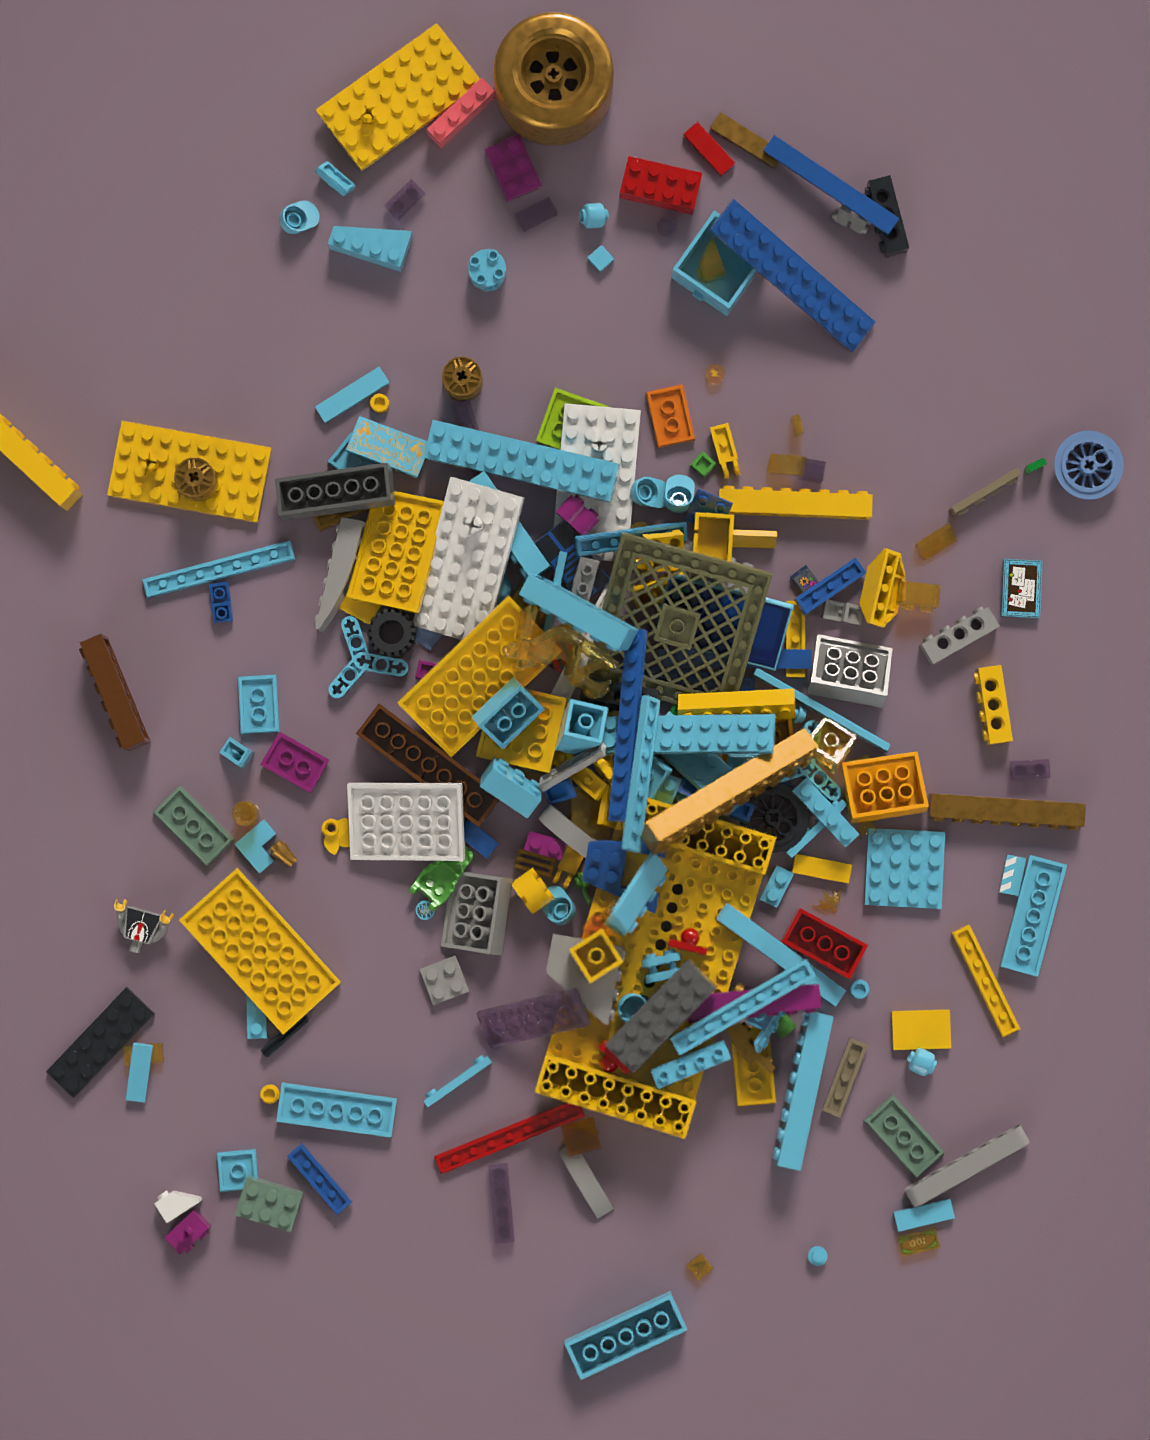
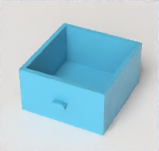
M713 211L672 269L671 278L691 291L695 298L700 301L704 300L719 312L728 316L758 272L709 231L720 216L719 213Z

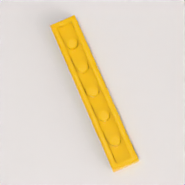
M968 924L951 932L1001 1036L1005 1037L1020 1030L970 925Z

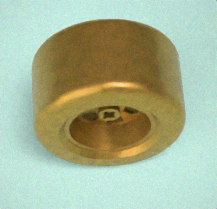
M544 12L530 16L520 21L506 34L496 52L493 76L497 104L509 126L522 137L542 145H566L590 134L607 114L613 95L614 66L612 55L601 34L580 17L563 12ZM547 58H558V61L556 63H549ZM566 61H569L577 69L567 72L563 65ZM537 62L543 66L539 74L529 71ZM552 74H555L556 79H552ZM568 79L578 81L577 87L573 92H570L564 86ZM541 81L544 89L539 94H536L530 86L531 83ZM559 90L562 99L550 101L548 99L550 91Z

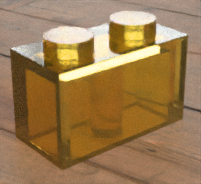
M911 581L898 582L896 605L902 606L904 610H914V607L921 608L920 611L932 612V609L939 608L941 585Z

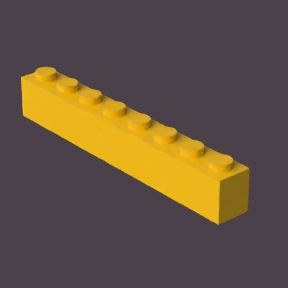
M723 486V489L718 491V497L733 503L729 512L731 515L870 520L872 518L873 494H868V491H856V494H849L848 490H838L837 493H830V490L820 489L818 492H811V489H799V492L792 491L791 488H780V491H772L773 488L771 487L753 490V487L744 486L742 489H734V486Z

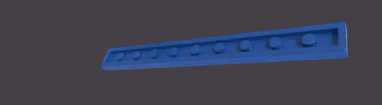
M638 629L631 646L624 653L609 821L625 822L640 715L648 632L645 629Z

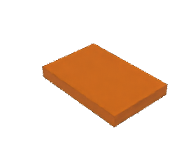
M683 384L646 392L657 447L662 448L695 441Z

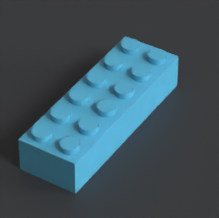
M485 471L469 481L496 489ZM518 521L509 557L514 565L519 564L521 567L519 569L520 573L526 581L529 574L544 575L550 571V565Z
M529 574L519 595L524 597L523 601L526 603L540 606L539 610L549 615L550 613L556 615V619L562 623L573 624L572 628L580 633H589V638L596 642H605V647L615 652L616 650L619 652L621 650H628L638 632L637 628L541 575Z
M668 1291L565 1339L564 1344L582 1380L687 1331V1326L671 1291Z

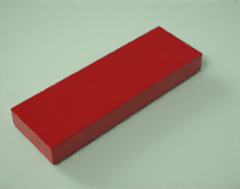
M698 121L683 134L721 177L735 165L731 157Z

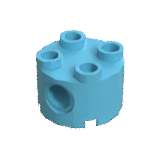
M480 250L471 256L469 260V277L476 288L488 292L502 286L507 275L506 264L502 255L496 250Z

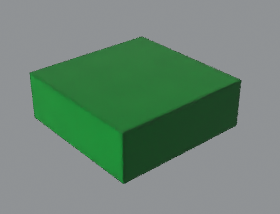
M1041 458L1027 465L1024 471L1028 475L1044 467L1047 462L1045 458Z

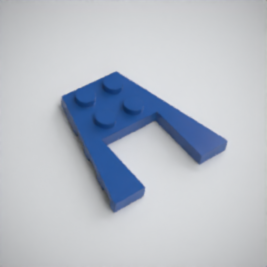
M642 840L641 851L637 853L649 855L651 851ZM589 841L582 878L583 881L620 898L628 888L621 885L628 851L622 849V841ZM667 851L662 854L658 852L657 856L665 858ZM658 892L652 902L647 901L644 905L652 913H656Z

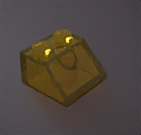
M825 716L810 735L818 745L815 752L816 755L813 758L818 765L834 774L854 749L858 736Z

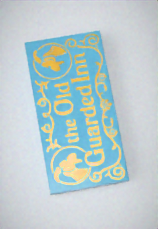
M359 416L346 452L377 464L388 463L393 470L418 478L425 460L424 453L427 441Z

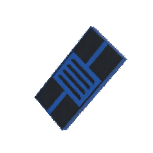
M563 520L534 544L555 571L559 552H568L562 581L571 591L579 557L576 556L574 537L576 535ZM586 555V556H585V557L593 558L592 555ZM598 565L591 596L610 581V578L600 565Z

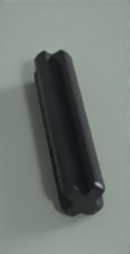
M304 1015L286 1033L282 1034L280 1032L261 1049L262 1054L265 1057L273 1054L307 1024L309 1018Z

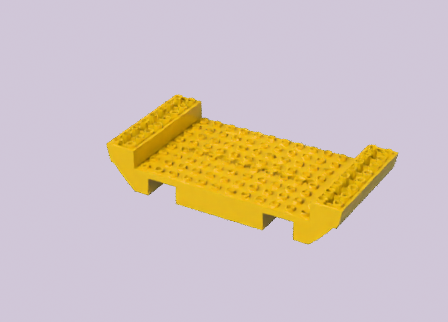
M647 798L644 826L647 821L671 808L673 805ZM717 819L711 825H703L702 829L696 834H688L681 843H673L667 850L666 857H659L668 870L664 874L667 878L661 887L657 885L654 890L659 893L656 913L646 910L641 918L637 916L634 921L637 923L632 933L627 932L625 937L605 925L620 897L598 887L596 888L581 939H586L603 928L611 943L622 946V951H625L624 962L618 968V970H622L620 982L615 984V989L618 990L617 1000L612 1001L611 1009H615L613 1021L609 1020L608 1024H604L565 990L535 1093L685 1139L704 1070L658 1089L650 1069L712 1044L714 1036L679 1055L670 1037L694 1024H689L688 1020H685L634 1073L630 1071L627 1075L619 1067L613 1073L604 1072L600 1068L599 1063L605 1054L598 1046L604 1040L609 1041L627 1023L619 1017L617 1008L618 1002L624 995L634 993L641 996L646 995L650 999L668 980L656 981L651 988L645 987V975H649L650 971L649 967H642L641 960L645 959L644 955L656 953L657 957L664 955L663 951L675 949V952L680 953L681 960L675 961L677 968L690 959L717 986L713 993L728 992L743 939L717 921L716 918L725 904L728 903L750 919L776 837ZM625 822L616 823L611 840H623ZM627 851L622 886H629L648 855ZM679 883L683 886V892L680 895L672 892L674 884ZM674 902L677 904L678 909L675 913L667 911L666 906L668 903ZM663 921L671 922L672 928L669 932L662 931L661 923ZM687 928H693L700 936L697 945L708 948L707 955L669 947V938L681 941L680 935L682 931ZM659 939H663L666 942V948L662 951L657 950L655 947V943ZM668 963L661 964L657 971L669 970Z

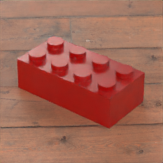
M628 156L619 198L693 215L702 173Z
M798 908L780 942L848 979H851L868 947L864 942L801 908Z

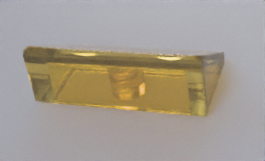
M948 523L918 541L915 545L924 560H927L958 540Z

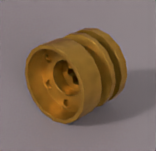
M465 356L455 357L449 360L443 368V386L452 399L466 402L476 398L481 392L483 386L480 367L473 359ZM465 374L466 380L462 379L459 381L458 375L462 376Z
M190 457L183 460L175 470L174 482L176 487L187 499L194 502H202L215 494L218 487V477L215 470L206 460L199 457ZM191 476H198L199 480L193 481Z

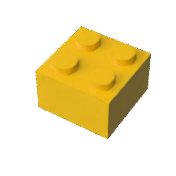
M603 928L569 949L589 983L623 963Z

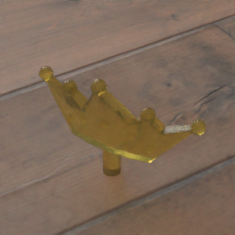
M872 821L860 822L857 826L860 836L859 840L862 839V833L868 834L866 829L870 828L877 831Z
M842 888L839 889L840 891L837 894L833 891V896L824 891V901L819 899L820 905H813L812 907L825 911L832 908L834 913L837 912L835 905L840 902Z

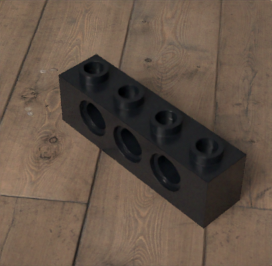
M891 175L869 180L866 185L867 187L864 188L865 195L899 218V221L891 231L895 234L894 239L888 238L884 232L874 226L876 235L879 234L881 240L879 242L880 252L884 253L885 258L907 253L909 244ZM882 195L886 201L881 203L876 197Z
M585 676L580 700L607 707L609 712L613 710L619 711L620 701H616V699L621 695L622 683ZM642 687L641 700L642 696L649 695L661 701L659 690ZM600 693H606L602 698L597 697Z

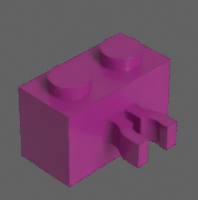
M195 1209L164 1238L179 1255L184 1251L187 1254L195 1247L193 1243L198 1238L202 1240L210 1233L207 1229L211 1225Z

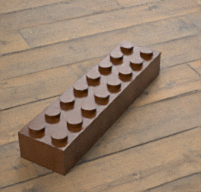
M378 703L356 732V735L420 783H462L463 816L478 827L482 825L500 801L480 787L481 780L380 703Z

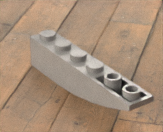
M341 517L340 522L336 525L337 537L336 541L334 540L331 550L333 554L327 564L328 576L323 581L324 593L319 599V615H316L314 621L315 629L320 632L326 630L349 589L366 525L363 521Z

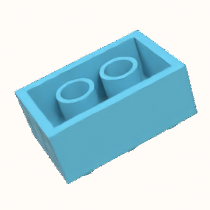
M513 677L472 718L493 741L504 749L545 709Z
M494 757L481 774V788L526 818L531 815L541 801L542 791L538 788L539 783L524 777L525 774L522 771L509 767L508 762L502 758Z

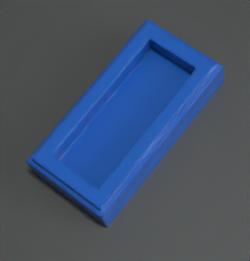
M571 778L563 780L545 790L548 803L552 805L577 797Z

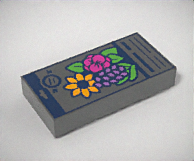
M807 565L790 576L802 593L819 582Z

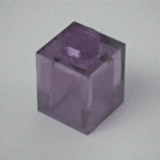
M803 458L801 463L798 462L796 474H799V480L822 483L826 462Z

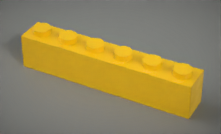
M794 689L678 694V715L775 714L776 719L796 718Z

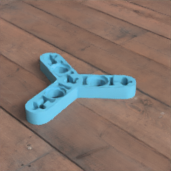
M347 616L342 620L341 626L352 660L329 685L328 691L332 697L339 699L345 696L365 671L396 677H403L408 673L409 666L404 660L369 653L356 618ZM348 620H351V622H355L353 626L354 632L359 631V634H353L348 638L347 634H351L349 628H345V625L348 624ZM360 638L362 641L361 646L353 648L351 646L352 639ZM365 656L366 660L371 661V657H375L372 663L373 669L369 668L370 664L367 663L360 666L357 660ZM380 659L385 660L387 663L386 668L383 670H379L376 667V662ZM390 661H394L392 663L394 666H399V663H403L405 671L402 670L401 673H398L397 669L391 668L392 672H388ZM348 670L355 672V678L352 681L345 679V673ZM342 678V680L349 685L347 688L345 685H343L340 689L342 693H336L334 695L333 686L338 687L341 684V682L338 680Z
M815 720L805 722L801 730L805 728L818 745L821 733L820 724ZM812 725V728L815 729V732H812L810 734L811 731L808 729V727ZM816 755L811 759L812 763L806 767L807 769L803 770L800 767L794 775L789 778L785 776L780 781L781 783L797 777L807 778L829 802L835 801L841 796V788L815 763ZM816 774H819L822 777V783L820 785L814 782V776ZM830 789H834L833 796H829Z

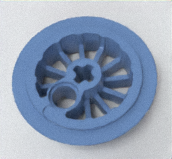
M1081 431L1069 436L1060 445L1055 456L1054 468L1059 483L1068 493L1081 499H1097L1115 489L1121 480L1124 463L1119 447L1111 438L1096 431ZM1083 445H1090L1087 457ZM1079 446L1082 458L1073 450L1075 447ZM1094 446L1100 449L1092 454ZM1070 453L1078 462L1068 460V454ZM1096 455H1103L1105 458L1104 463H1098ZM1090 463L1091 467L1085 469L1084 465ZM1107 463L1109 464V470L1102 469ZM1066 464L1077 466V468L1067 470ZM1078 471L1079 473L1073 479L1069 477L1068 473ZM1095 471L1107 474V478L1103 480ZM1080 475H1082V480L1079 486L1074 481ZM1086 476L1088 477L1090 488L1084 486ZM1092 476L1101 483L1100 486H1094Z

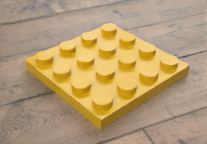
M528 690L545 710L504 749L482 730L476 757L492 760L494 757L502 758L510 765L550 773L568 698Z

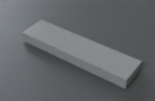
M602 741L601 745L585 750L554 768L550 773L542 775L538 788L544 792L603 758L606 754V745Z

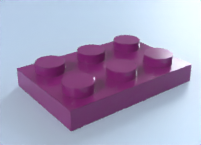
M519 134L485 149V153L507 202L542 187Z
M279 731L260 765L311 793L330 760Z

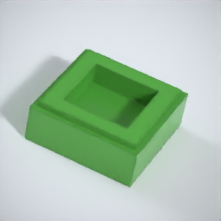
M702 451L690 464V467L704 479L717 463Z

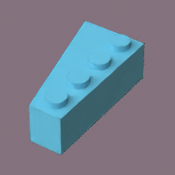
M333 226L328 246L331 250L402 272L413 239L412 231Z

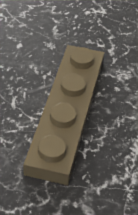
M1018 468L1012 470L949 509L952 515L958 513L959 516L969 511L968 507L975 504L977 506L985 501V496L989 494L994 496L1001 492L1002 489L1000 487L1005 484L1009 487L1018 481L1017 477L1021 475Z
M852 1038L848 1039L822 1111L841 1117L866 1052L867 1044Z

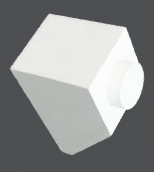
M165 1191L157 1196L159 1200L154 1204L166 1223L199 1203L202 1198L178 1191H172L171 1193Z

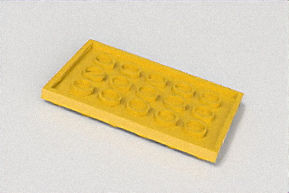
M394 491L396 505L371 508L369 510L357 555L358 558L355 562L346 597L419 614L432 567L431 561L433 560L437 539L436 531L444 501Z

